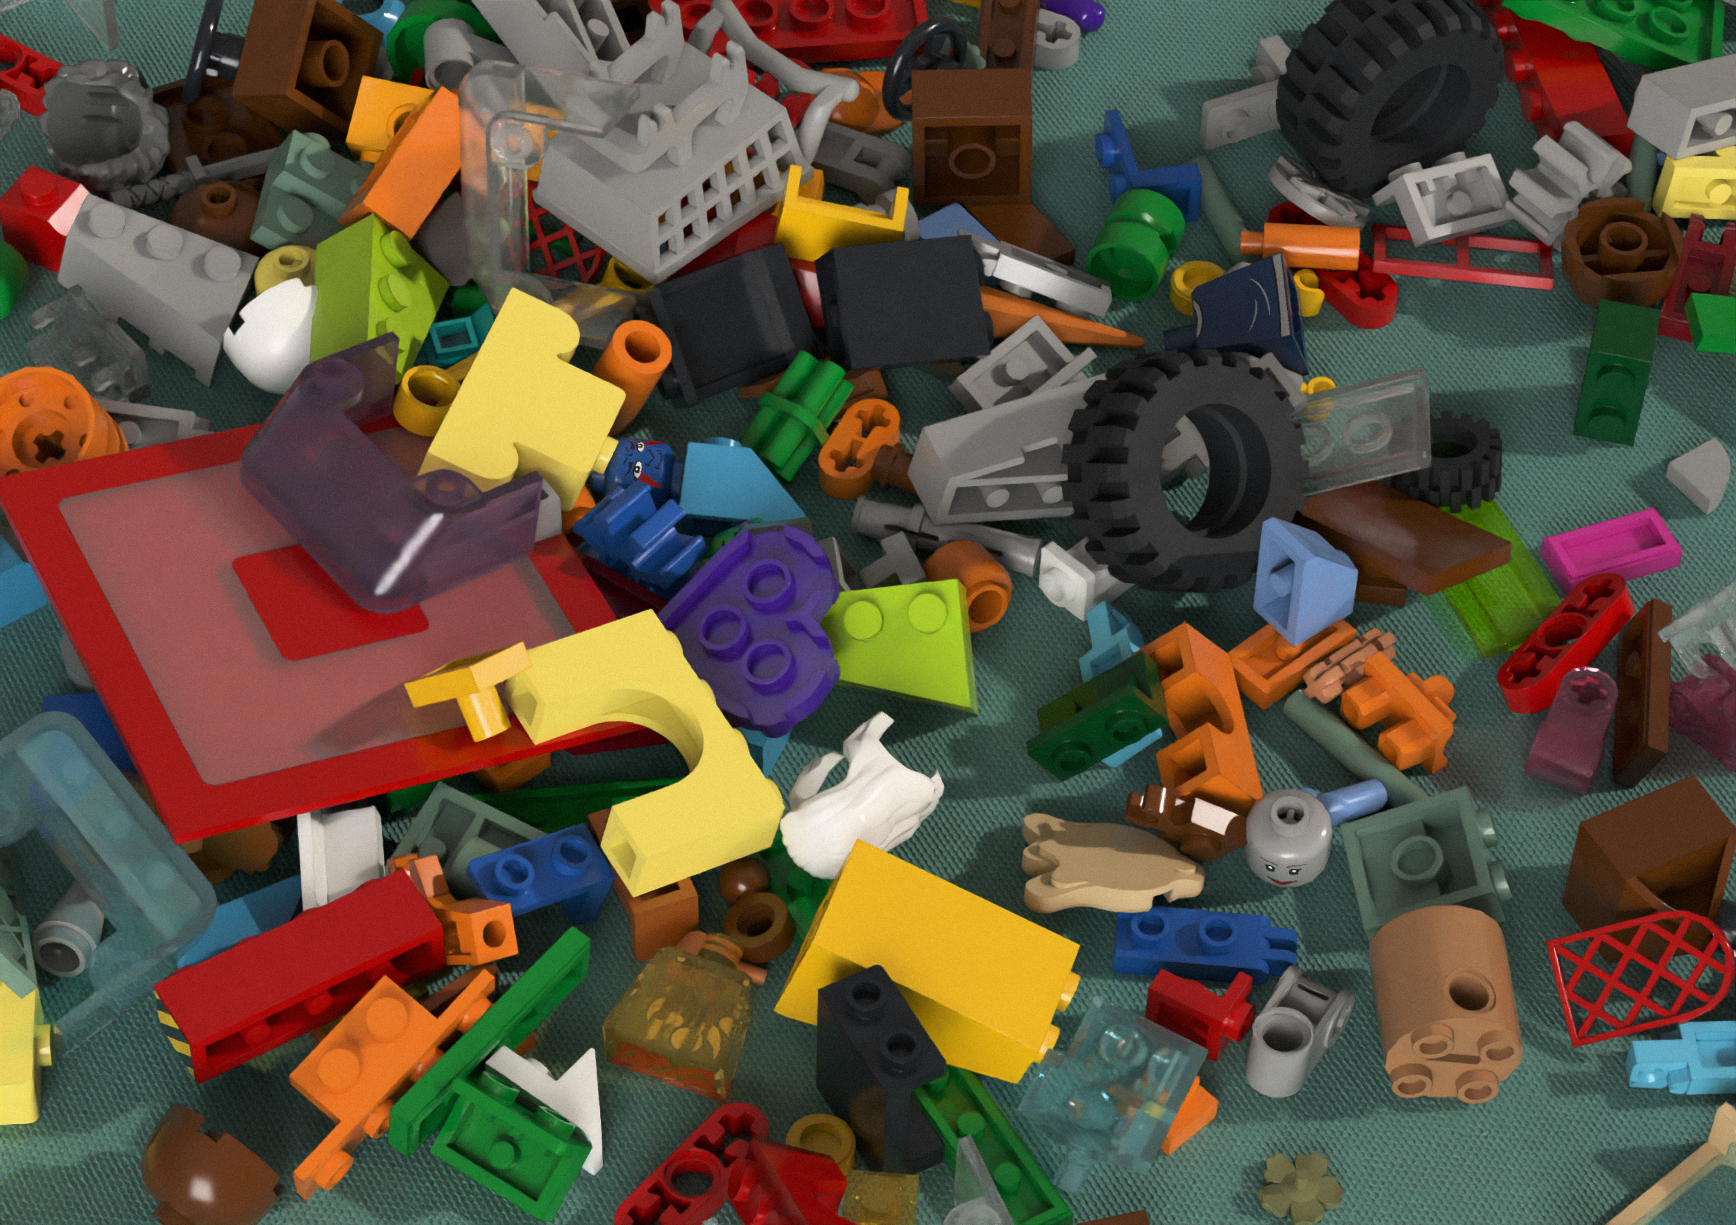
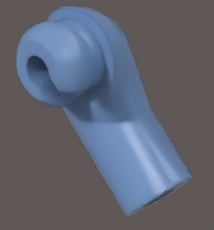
M1377 779L1366 780L1320 795L1312 788L1298 789L1312 794L1324 804L1331 817L1332 827L1383 810L1388 801L1386 788Z

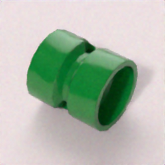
M1130 189L1120 194L1114 202L1103 223L1104 227L1097 235L1086 257V269L1088 274L1109 281L1112 297L1124 301H1141L1151 297L1158 288L1168 268L1169 261L1175 254L1185 233V220L1181 210L1172 200L1162 194L1147 189Z

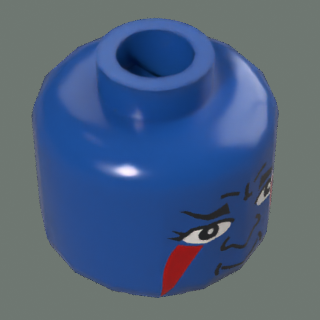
M625 437L617 438L616 440L619 442L604 474L601 475L593 471L591 493L603 494V499L618 486H622L626 490L635 481H640L650 485V494L656 510L660 509L670 499H673L678 504L683 460L673 458L672 448L667 443Z

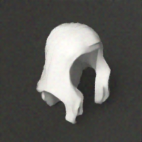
M883 711L878 712L871 719L863 722L843 741L844 756L833 751L810 761L799 774L789 794L791 810L780 821V829L783 835L782 842L786 846L789 856L793 858L794 863L802 867L813 877L834 879L857 838L885 852L908 840L920 827L921 822L934 811L939 798L943 794L944 784L937 768L928 776L909 770L899 763L879 741L883 733L894 722ZM846 757L849 761L846 779L838 785L817 794L827 774Z

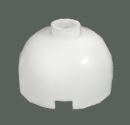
M294 278L267 289L239 312L245 323L238 329L236 334L234 335L229 327L223 335L224 351L235 367L255 387L272 394H295L303 391L314 393L323 388L309 376L312 318L318 296L316 285L305 287L299 278Z

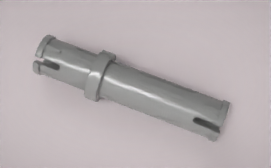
M860 495L857 499L850 530L851 534H861L877 539H885L903 531L915 554H918L920 549L935 552L947 543L965 539L978 542L1007 570L1026 574L1032 578L1036 573L1043 538H1033L987 527L982 524L955 523L933 525L922 504L915 503L912 509L867 498L865 495Z

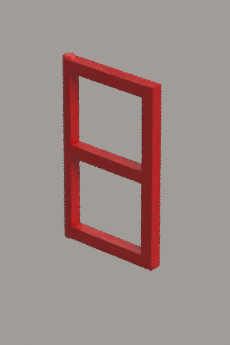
M1373 224L1371 227V234L1373 235V272L1552 290L1553 243L1547 246L1541 240L1482 234H1469L1437 243L1455 245L1456 265L1386 258V238L1412 241L1408 228L1383 224ZM1469 247L1538 254L1539 273L1470 266Z

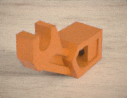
M408 853L387 859L389 875L404 869L443 925L446 965H480L519 954L510 903L476 897L457 901L449 893L450 891L437 855L430 854L418 857L417 853ZM486 926V927H487V936H486V939L484 940V939H483V930H484V927Z

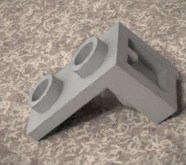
M1279 35L1258 41L1256 66L1251 70L1253 87L1208 100L1203 104L1199 142L1205 150L1236 143L1240 140L1280 128L1276 112V99H1278L1277 85L1280 75L1287 72L1285 61L1291 50Z

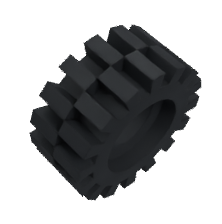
M1441 411V418L1434 419L1431 412L1420 414V423L1409 418L1403 422V428L1396 427L1393 431V438H1390V487L1438 509L1449 507L1450 514L1461 513V505L1465 504L1471 510L1480 508L1481 499L1489 503L1495 498V492H1500L1502 485V439H1500L1498 429H1490V422L1483 418L1473 423V415L1462 413L1461 417L1456 419L1452 418V411Z

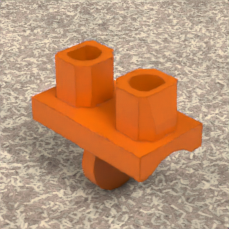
M1381 650L1365 658L1362 679L1342 693L1340 705L1342 718L1354 730L1360 731L1380 721L1387 730L1379 734L1377 748L1380 754L1399 771L1420 763L1433 775L1447 766L1448 759L1444 756L1443 750L1446 742L1453 734L1454 725L1452 723L1456 719V714L1448 707L1455 693L1454 686L1443 675H1434L1424 681L1415 672L1405 676Z

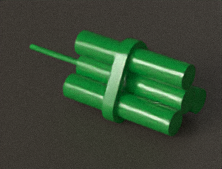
M799 350L771 393L764 392L757 403L761 408L738 441L741 447L751 448L775 477L787 484H791L815 446H824L829 438L826 432L827 428L854 390V386L843 378L846 372L830 360L818 361L808 352Z

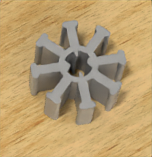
M1577 121L1567 122L1564 125V132L1558 143L1548 135H1544L1534 144L1532 150L1538 154L1540 163L1533 169L1521 170L1517 168L1514 171L1509 185L1519 194L1505 203L1506 212L1547 246L1553 243V247L1561 252L1564 227L1568 219L1571 221L1576 218L1579 208L1589 201L1606 197H1625L1628 189L1619 183L1618 180L1632 170V164L1628 158L1590 128L1586 129Z

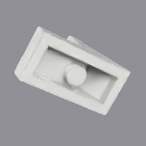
M505 1045L485 1062L486 1072L507 1081L520 1090L515 1100L516 1102L534 1113L539 1106L547 1107L576 1124L572 1136L592 1147L582 1168L595 1175L603 1167L595 1049L590 1048L557 1081L542 1063L533 1058L524 1059Z

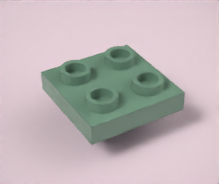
M438 781L391 858L408 853H417L418 857L430 854L437 855L450 891L449 893L457 901H462L473 897L480 898L466 874V869L471 860L548 834ZM388 864L385 866V877L389 875ZM486 926L484 927V930H483V939H484V940L486 939V936H487V927H486Z

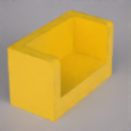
M790 164L779 206L773 242L783 243L788 257L814 262L832 248L901 241L909 188L897 186L889 214L798 196L802 166Z

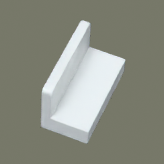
M375 806L323 815L320 810L297 815L303 911L314 907L319 908L355 891L360 885L369 880L385 877L381 816Z

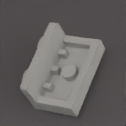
M1035 315L991 350V355L980 359L956 378L948 389L969 413H973L1086 379L1087 377L1082 371L1097 355L1088 347L1075 358L1038 315Z

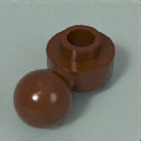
M751 855L726 863L719 871V892L724 900L732 905L724 919L723 929L727 940L740 959L749 963H765L779 957L790 947L795 938L796 924L784 901L777 895L769 893L771 876L768 868L760 859Z

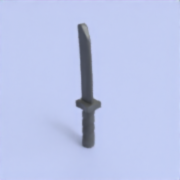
M327 140L330 144V150L340 154L337 143ZM278 147L203 167L197 155L185 158L187 171L183 170L166 177L150 180L148 183L143 182L133 185L131 188L127 187V189L123 188L110 192V202L136 210L146 205L150 206L163 200L166 201L179 197V195L184 194L196 185L214 180L237 181L267 172L270 156Z

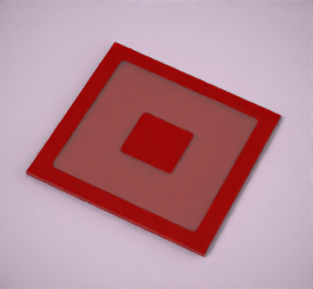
M396 395L0 477V506L175 845L647 728L633 722H603L535 745L503 696L507 679L494 686L511 723V727L481 741L474 742L456 698L417 708L413 707L404 683L456 658L522 641L526 650L618 619L563 531L562 534L424 580L419 577L402 556L401 537L455 512L411 492L423 460L435 436H420L408 431L399 424L393 413V403ZM413 395L417 400L426 405L436 407L438 404L436 400L430 397Z

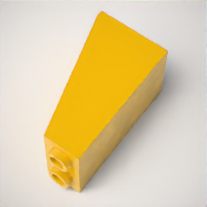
M857 838L815 913L773 1011L785 1017L817 1026L818 989L871 966L881 965L946 1060V1064L1018 1084L1032 1062L1041 1066L1046 1063L1055 1046L1060 1028L1050 1023L1055 1010L1064 1013L1079 984L1081 976L1072 972L1071 969L1080 945Z

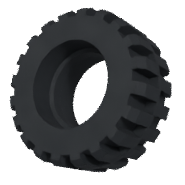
M1334 0L1324 9L1326 14L1316 24L1311 22L1301 34L1303 41L1297 49L1292 48L1285 61L1287 72L1280 75L1277 85L1278 99H1276V112L1281 133L1336 191L1349 193L1353 197L1365 199L1372 198V195L1390 183L1387 176L1396 169L1416 162H1420L1422 169L1431 168V165L1437 160L1453 153L1462 152L1467 147L1465 142L1473 133L1478 134L1485 124L1487 110L1494 108L1499 97L1497 84L1503 82L1505 73L1504 50L1501 38L1496 34V29L1466 0Z
M1216 349L1152 351L1137 354L1134 360L1120 361L1108 369L1105 375L1107 380H1095L1085 392L1083 400L1088 405L1085 409H1075L1068 425V430L1074 432L1071 444H1063L1061 464H1068V481H1062L1061 485L1064 501L1072 502L1074 513L1068 517L1076 536H1087L1089 541L1084 545L1086 552L1097 564L1108 565L1107 569L1111 576L1123 583L1137 584L1140 589L1165 592L1218 593L1220 589H1234L1248 583L1253 576L1252 573H1257L1262 523L1271 517L1292 523L1294 516L1302 515L1307 496L1301 495L1302 479H1309V461L1302 460L1300 445L1306 444L1301 424H1293L1290 414L1295 411L1293 405L1284 391H1272L1276 383L1261 367H1251L1246 358L1231 352L1218 353ZM1184 415L1195 425L1201 434L1207 449L1210 465L1209 485L1203 504L1195 517L1185 527L1171 513L1165 501L1160 481V461L1163 447L1169 433Z

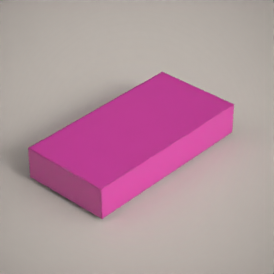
M1655 508L1543 538L1540 549L1542 558L1566 596L1581 581L1596 574L1615 573L1627 581L1680 566L1683 553Z

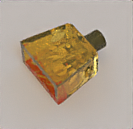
M714 932L707 935L697 955L671 946L660 948L612 1009L602 1025L606 1062L726 1104L732 1090L753 1014L752 978L745 972L736 969L744 954L742 946L730 936Z

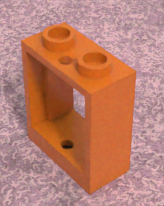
M441 86L416 105L337 222L347 228L374 213L389 228L402 233L408 241L411 240L491 123L489 119L479 113L481 111L480 104L470 95L459 89L451 88L449 91Z

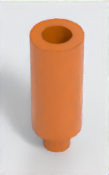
M1264 222L1263 232L1241 231L1240 255L1262 256V259L1282 252L1288 267L1357 271L1360 227Z

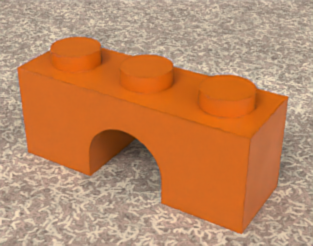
M1183 622L1134 652L1135 655L1143 651L1157 662L1169 718L1168 724L1177 738V741L1155 753L1162 786L1173 792L1176 798L1185 802L1196 797L1247 818L1252 805L1263 796L1231 657L1188 623Z

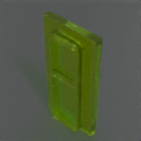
M1481 499V507L1471 510L1466 504L1461 505V513H1452L1451 515L1512 542L1509 563L1440 591L1483 659L1518 649L1561 603V600L1494 499L1489 503ZM1449 507L1440 508V510L1450 514Z

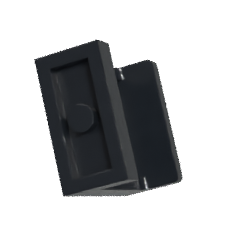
M972 235L832 248L814 261L830 361L840 366L846 372V375L843 377L844 379H856L868 371L961 362L962 366H969L991 355L990 347L994 340V327L990 314L983 309L980 288L984 282V265L980 254L974 252Z
M783 243L764 244L633 293L638 307L632 309L633 320H642L657 326L665 333L671 343V361L656 386L665 401L671 399L674 408L688 409L698 405L700 400L788 368L799 350L808 352L817 360L822 358Z
M874 965L818 989L816 1087L833 1114L845 1121L855 1135L856 1149L880 1187L884 1189L942 1163L944 1160V1145L912 1098L911 1093L914 1089L943 1077L946 1074V1060L881 965Z

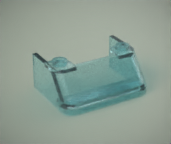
M48 711L36 715L0 741V847L12 845L36 829L117 930L100 943L91 955L89 979L95 993L54 1023L53 1045L56 1054L62 1059L146 997L154 989L153 985L160 982L209 931L215 919L217 897L214 888L182 847L179 844H174L165 826L83 724L68 713Z

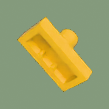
M522 641L456 658L404 683L414 708L456 698L474 742H477L511 727V723L494 685L533 667Z

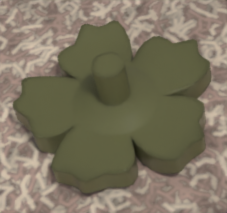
M1318 1151L1309 1155L1298 1154L1294 1165L1283 1154L1277 1153L1274 1157L1266 1159V1170L1263 1175V1183L1266 1186L1258 1190L1257 1196L1261 1201L1262 1208L1272 1212L1275 1216L1279 1218L1285 1217L1290 1211V1220L1293 1225H1314L1315 1222L1324 1218V1210H1334L1340 1207L1345 1189L1338 1185V1180L1335 1176H1326L1329 1159L1322 1157Z

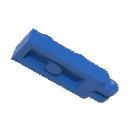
M1152 906L1148 912H1117L1113 973L1157 976L1159 971L1164 969L1183 979L1232 983L1241 971L1253 977L1252 985H1262L1269 980V976L1282 977L1290 965L1294 964L1297 966V956L1294 952L1297 950L1298 935L1294 930L1288 928L1271 927L1270 919L1262 915Z

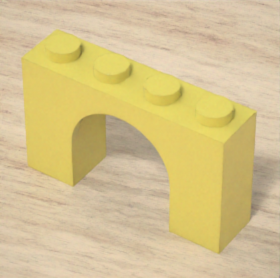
M652 609L527 650L533 667L508 678L503 696L535 745L598 723L612 721L633 722L650 728L667 738L680 751L688 765L690 774L681 781L614 805L611 808L600 847L633 898L772 846L785 809L777 785L771 779L765 778L750 756L744 736L739 730L732 729L716 705L711 687L705 680L697 677L683 656V650L678 638L673 632L666 631Z

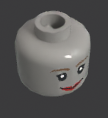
M1277 789L1264 794L1252 805L1246 818V840L1248 843L1244 846V853L1252 872L1264 882L1278 887H1299L1312 882L1322 873L1330 856L1332 839L1331 817L1324 804L1312 794L1298 789Z

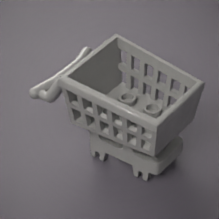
M672 0L662 2L661 15L654 10L647 15L645 35L607 67L594 59L588 64V76L579 72L573 77L572 96L563 107L565 126L545 144L538 186L533 190L534 201L654 285L659 284L780 201L790 164L802 166L799 187L814 177V168L810 165L815 158L832 110L841 101L853 102L859 95L860 88L856 80L804 69L759 40L732 0H713L710 5V11L695 24L688 42L684 41L679 5ZM722 28L730 40L726 45V57L716 52L710 58L709 53L714 35ZM746 59L792 90L816 95L805 111L797 136L794 133L786 107L748 83ZM746 149L755 154L749 160L747 157ZM732 160L734 171L726 176L724 165ZM762 171L765 184L755 190L753 177ZM710 178L711 188L703 192L702 183ZM739 189L741 201L732 206L730 194ZM687 195L688 204L681 209L680 200ZM715 205L717 217L708 222L706 211ZM665 213L666 220L658 225V217ZM691 223L693 233L684 239L683 228ZM668 240L669 249L660 255V245Z

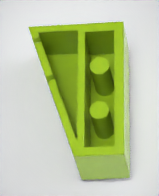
M374 213L316 246L314 285L317 286L318 296L312 318L309 376L343 406L365 402L399 384L404 374L413 367L450 285L444 277L411 248L408 240L402 233L389 228Z
M958 579L839 593L838 599L819 624L830 639L835 658L840 665L841 673L835 685L868 690L899 697L900 699L933 704L979 715L966 588Z

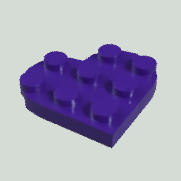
M782 525L783 531H767L756 536H752L749 530L740 533L721 547L656 615L666 631L673 632L678 638L683 650V656L697 677L709 684L714 693L716 705L728 721L747 730L760 731L769 738H779L788 734L795 724H798L818 709L832 686L838 681L841 673L840 665L834 655L832 643L825 630L819 625L831 606L838 599L840 593L839 585L834 577L831 563L821 546L810 534L790 525Z

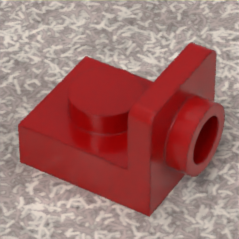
M1161 969L1148 987L1144 1028L1217 1062L1229 1042L1233 1040L1240 1043L1252 1025L1257 1009L1256 1005L1249 1003L1253 977L1240 971L1223 997L1210 992L1204 985L1195 980L1183 979Z

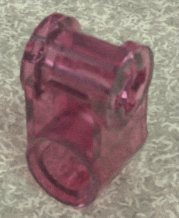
M1706 654L1695 661L1693 672L1679 682L1670 681L1669 726L1678 733L1686 735L1718 759L1724 767L1736 772V671L1725 659L1714 654Z
M1590 667L1575 668L1566 673L1561 680L1546 720H1542L1526 762L1524 775L1587 796L1601 760L1605 740L1608 735L1609 721L1618 697L1616 683L1607 673Z

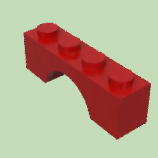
M753 1136L746 1157L738 1158L733 1165L728 1182V1196L744 1225H858L837 1214L848 1180L831 1155Z

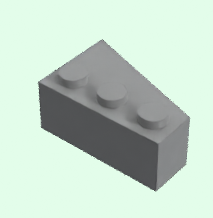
M471 0L553 108L562 117H564L563 107L572 96L573 77L579 72L588 76V64L594 59L607 67L630 48L610 0Z
M87 193L67 234L57 282L117 324L122 319L150 337L148 346L161 355H165L170 351L194 368V378L209 388L225 353L223 349V335L228 327L234 333L241 318L239 312L247 305L259 257Z
M1106 373L923 427L907 474L932 524L1067 517L1073 514L1072 502L1064 501L1061 482L1068 481V464H1061L1063 444H1071L1074 432L1068 430V425L1075 409H1085L1088 405L1083 400L1085 392L1095 380H1107L1105 377Z

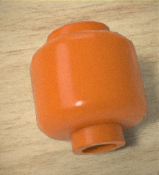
M965 539L949 542L937 549L927 559L923 567L928 582L958 579L966 588L970 633L983 631L996 624L1003 617L1012 599L1013 584L1008 570L978 542Z

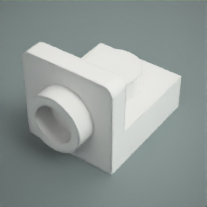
M1087 537L1067 551L1051 541L1041 549L1039 588L1043 590L1046 597L1053 604L1066 608L1082 622L1087 620L1086 612L1104 600H1107L1109 603L1135 585L1123 583L1111 576L1107 569L1108 565L1097 564L1084 547L1089 541Z

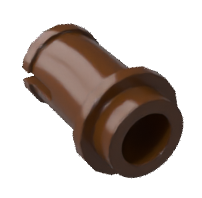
M899 442L894 447L883 444L874 460L871 478L880 481V488L887 491L893 486L918 496L907 474L913 454L905 452V445Z

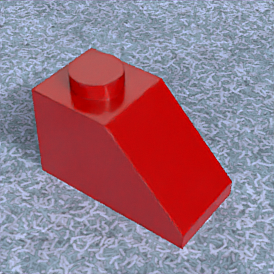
M30 165L0 198V219L4 241L19 251L26 261L59 273L67 234L89 192L80 183Z

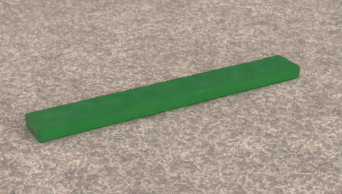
M781 829L776 832L771 847L750 855L760 859L768 868L771 876L769 893L780 897L791 913L796 924L794 942L800 949L815 913L834 879L813 877L802 867L797 866L793 858L789 856L786 846L783 845V835ZM946 1064V1074L943 1077L912 1091V1098L944 1145L945 1160L990 1225H1073L1074 1213L973 1071Z

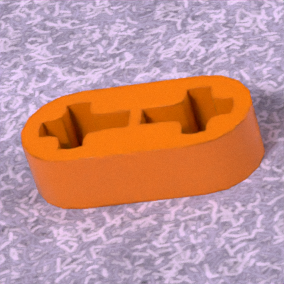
M871 398L854 403L846 411L818 456L819 487L825 494L835 499L853 500L857 499L860 495H865L876 481L871 478V470L881 446L887 444L894 447L900 441V415L894 405L885 400ZM872 429L867 438L862 437V431L869 432ZM851 460L856 461V467L847 468Z

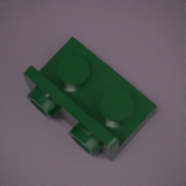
M1140 651L1039 708L1037 715L1041 734L1028 740L1026 747L1029 757L1064 782L1168 724L1169 718L1157 662L1145 652Z

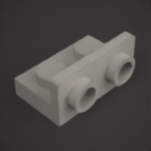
M1457 152L1437 160L1431 165V168L1422 169L1420 162L1408 164L1391 172L1387 176L1390 183L1372 195L1376 207L1397 202L1415 248L1501 227L1514 219L1506 212L1505 203L1510 199L1491 153L1467 159L1464 152Z

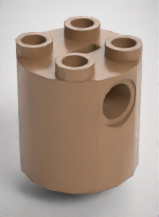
M1458 905L1428 906L1403 913L1384 924L1374 935L1370 942L1368 954L1384 1066L1390 1077L1391 1089L1394 1094L1403 1098H1417L1424 1095L1429 1097H1458L1461 1101L1469 1104L1487 1102L1498 1094V1083L1507 1079L1520 1065L1524 1049L1502 930L1496 920L1482 911Z

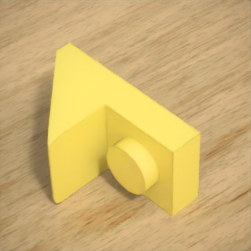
M1736 146L1679 160H1674L1667 155L1652 199L1651 206L1657 215L1661 217L1663 211L1671 218H1690L1691 213L1704 216V219L1736 220Z

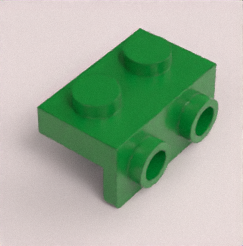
M485 1071L482 1072L479 1079L455 1075L448 1088L460 1096L429 1152L538 1220L552 1222L592 1147L572 1136L576 1124L563 1115L544 1106H539L534 1113L516 1102L515 1100L520 1090L507 1081Z

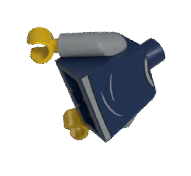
M1282 252L1252 264L1247 262L1237 263L1222 276L1197 286L1191 293L1194 323L1163 331L1166 351L1216 349L1218 353L1231 352L1242 356L1248 360L1250 365L1267 353L1272 352L1307 398V406L1299 411L1304 420L1313 425L1322 426L1330 422L1335 411L1333 401L1337 389L1331 379L1319 376L1311 379L1308 384L1302 382V376L1309 375L1302 317L1316 316L1320 312L1325 294L1318 288L1319 279L1312 270H1299L1293 277Z

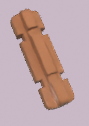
M1372 628L1323 661L1309 668L1303 675L1307 685L1303 692L1310 700L1316 697L1324 704L1332 701L1362 679L1365 658L1381 650L1390 661L1394 660L1396 652L1392 644L1396 642L1395 636L1389 631L1383 634L1378 628Z

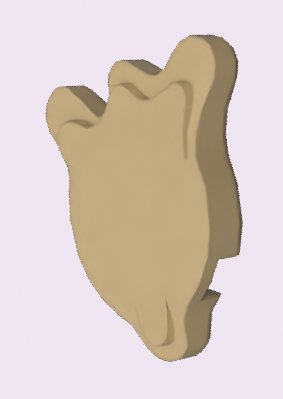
M1032 813L1023 819L1021 834L1029 846L1023 850L1021 868L1026 874L1037 876L1026 882L1023 899L1026 906L1037 913H1052L1071 907H1093L1126 913L1148 912L1152 908L1154 896L1164 894L1168 902H1172L1179 898L1195 897L1203 890L1205 870L1195 861L1182 855L1171 844L1147 831L1113 823L1067 822L1043 813Z

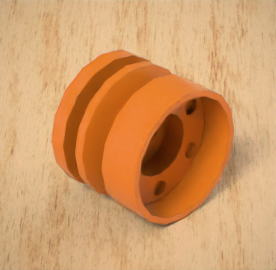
M51 366L24 367L0 378V477L129 451L123 429L73 375ZM60 455H64L60 460H57Z

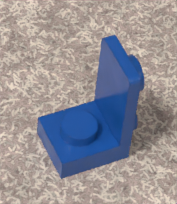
M1118 110L1105 111L1103 133H1097L1095 136V151L1100 168L1108 167L1110 172L1109 191L1112 204H1114L1120 194L1130 189H1147L1158 192L1172 200L1181 210L1185 223L1198 221L1202 177L1197 163L1139 171Z
M585 823L473 859L469 862L466 869V874L479 897L486 900L510 903L512 917L556 904L563 908L574 927L597 919L615 879L613 871Z

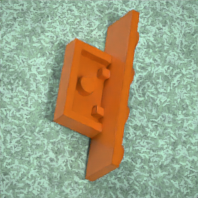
M483 969L438 1018L433 1016L389 977L384 975L289 1075L290 1084L337 1124L293 1172L296 1193L307 1201L319 1187H322L325 1191L332 1189L351 1168L354 1158L350 1154L368 1135L376 1140L389 1129V1110L446 1053L462 1034H465L494 1005L492 1003L495 1000V977L486 969Z

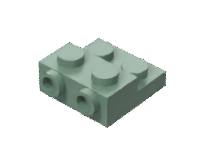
M293 130L270 156L249 239L271 251L288 245L308 246L316 250L317 244L346 229L337 220L375 165L366 161L351 162L330 150V144L323 136L316 133L301 134Z
M1467 785L1340 825L1361 920L1369 942L1387 922L1403 913L1428 906L1458 905L1480 910L1497 922L1507 920L1502 901L1514 898L1513 888L1503 860L1500 859L1492 862L1489 848L1501 845L1498 830L1490 808L1477 809Z

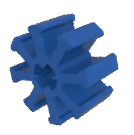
M635 481L626 490L622 486H618L575 523L573 532L585 540L576 549L670 601L701 569L697 562L708 553L705 541L700 535L691 537L677 533L673 526L686 515V512L673 499H670L660 509L656 510L650 494L651 487L649 484Z

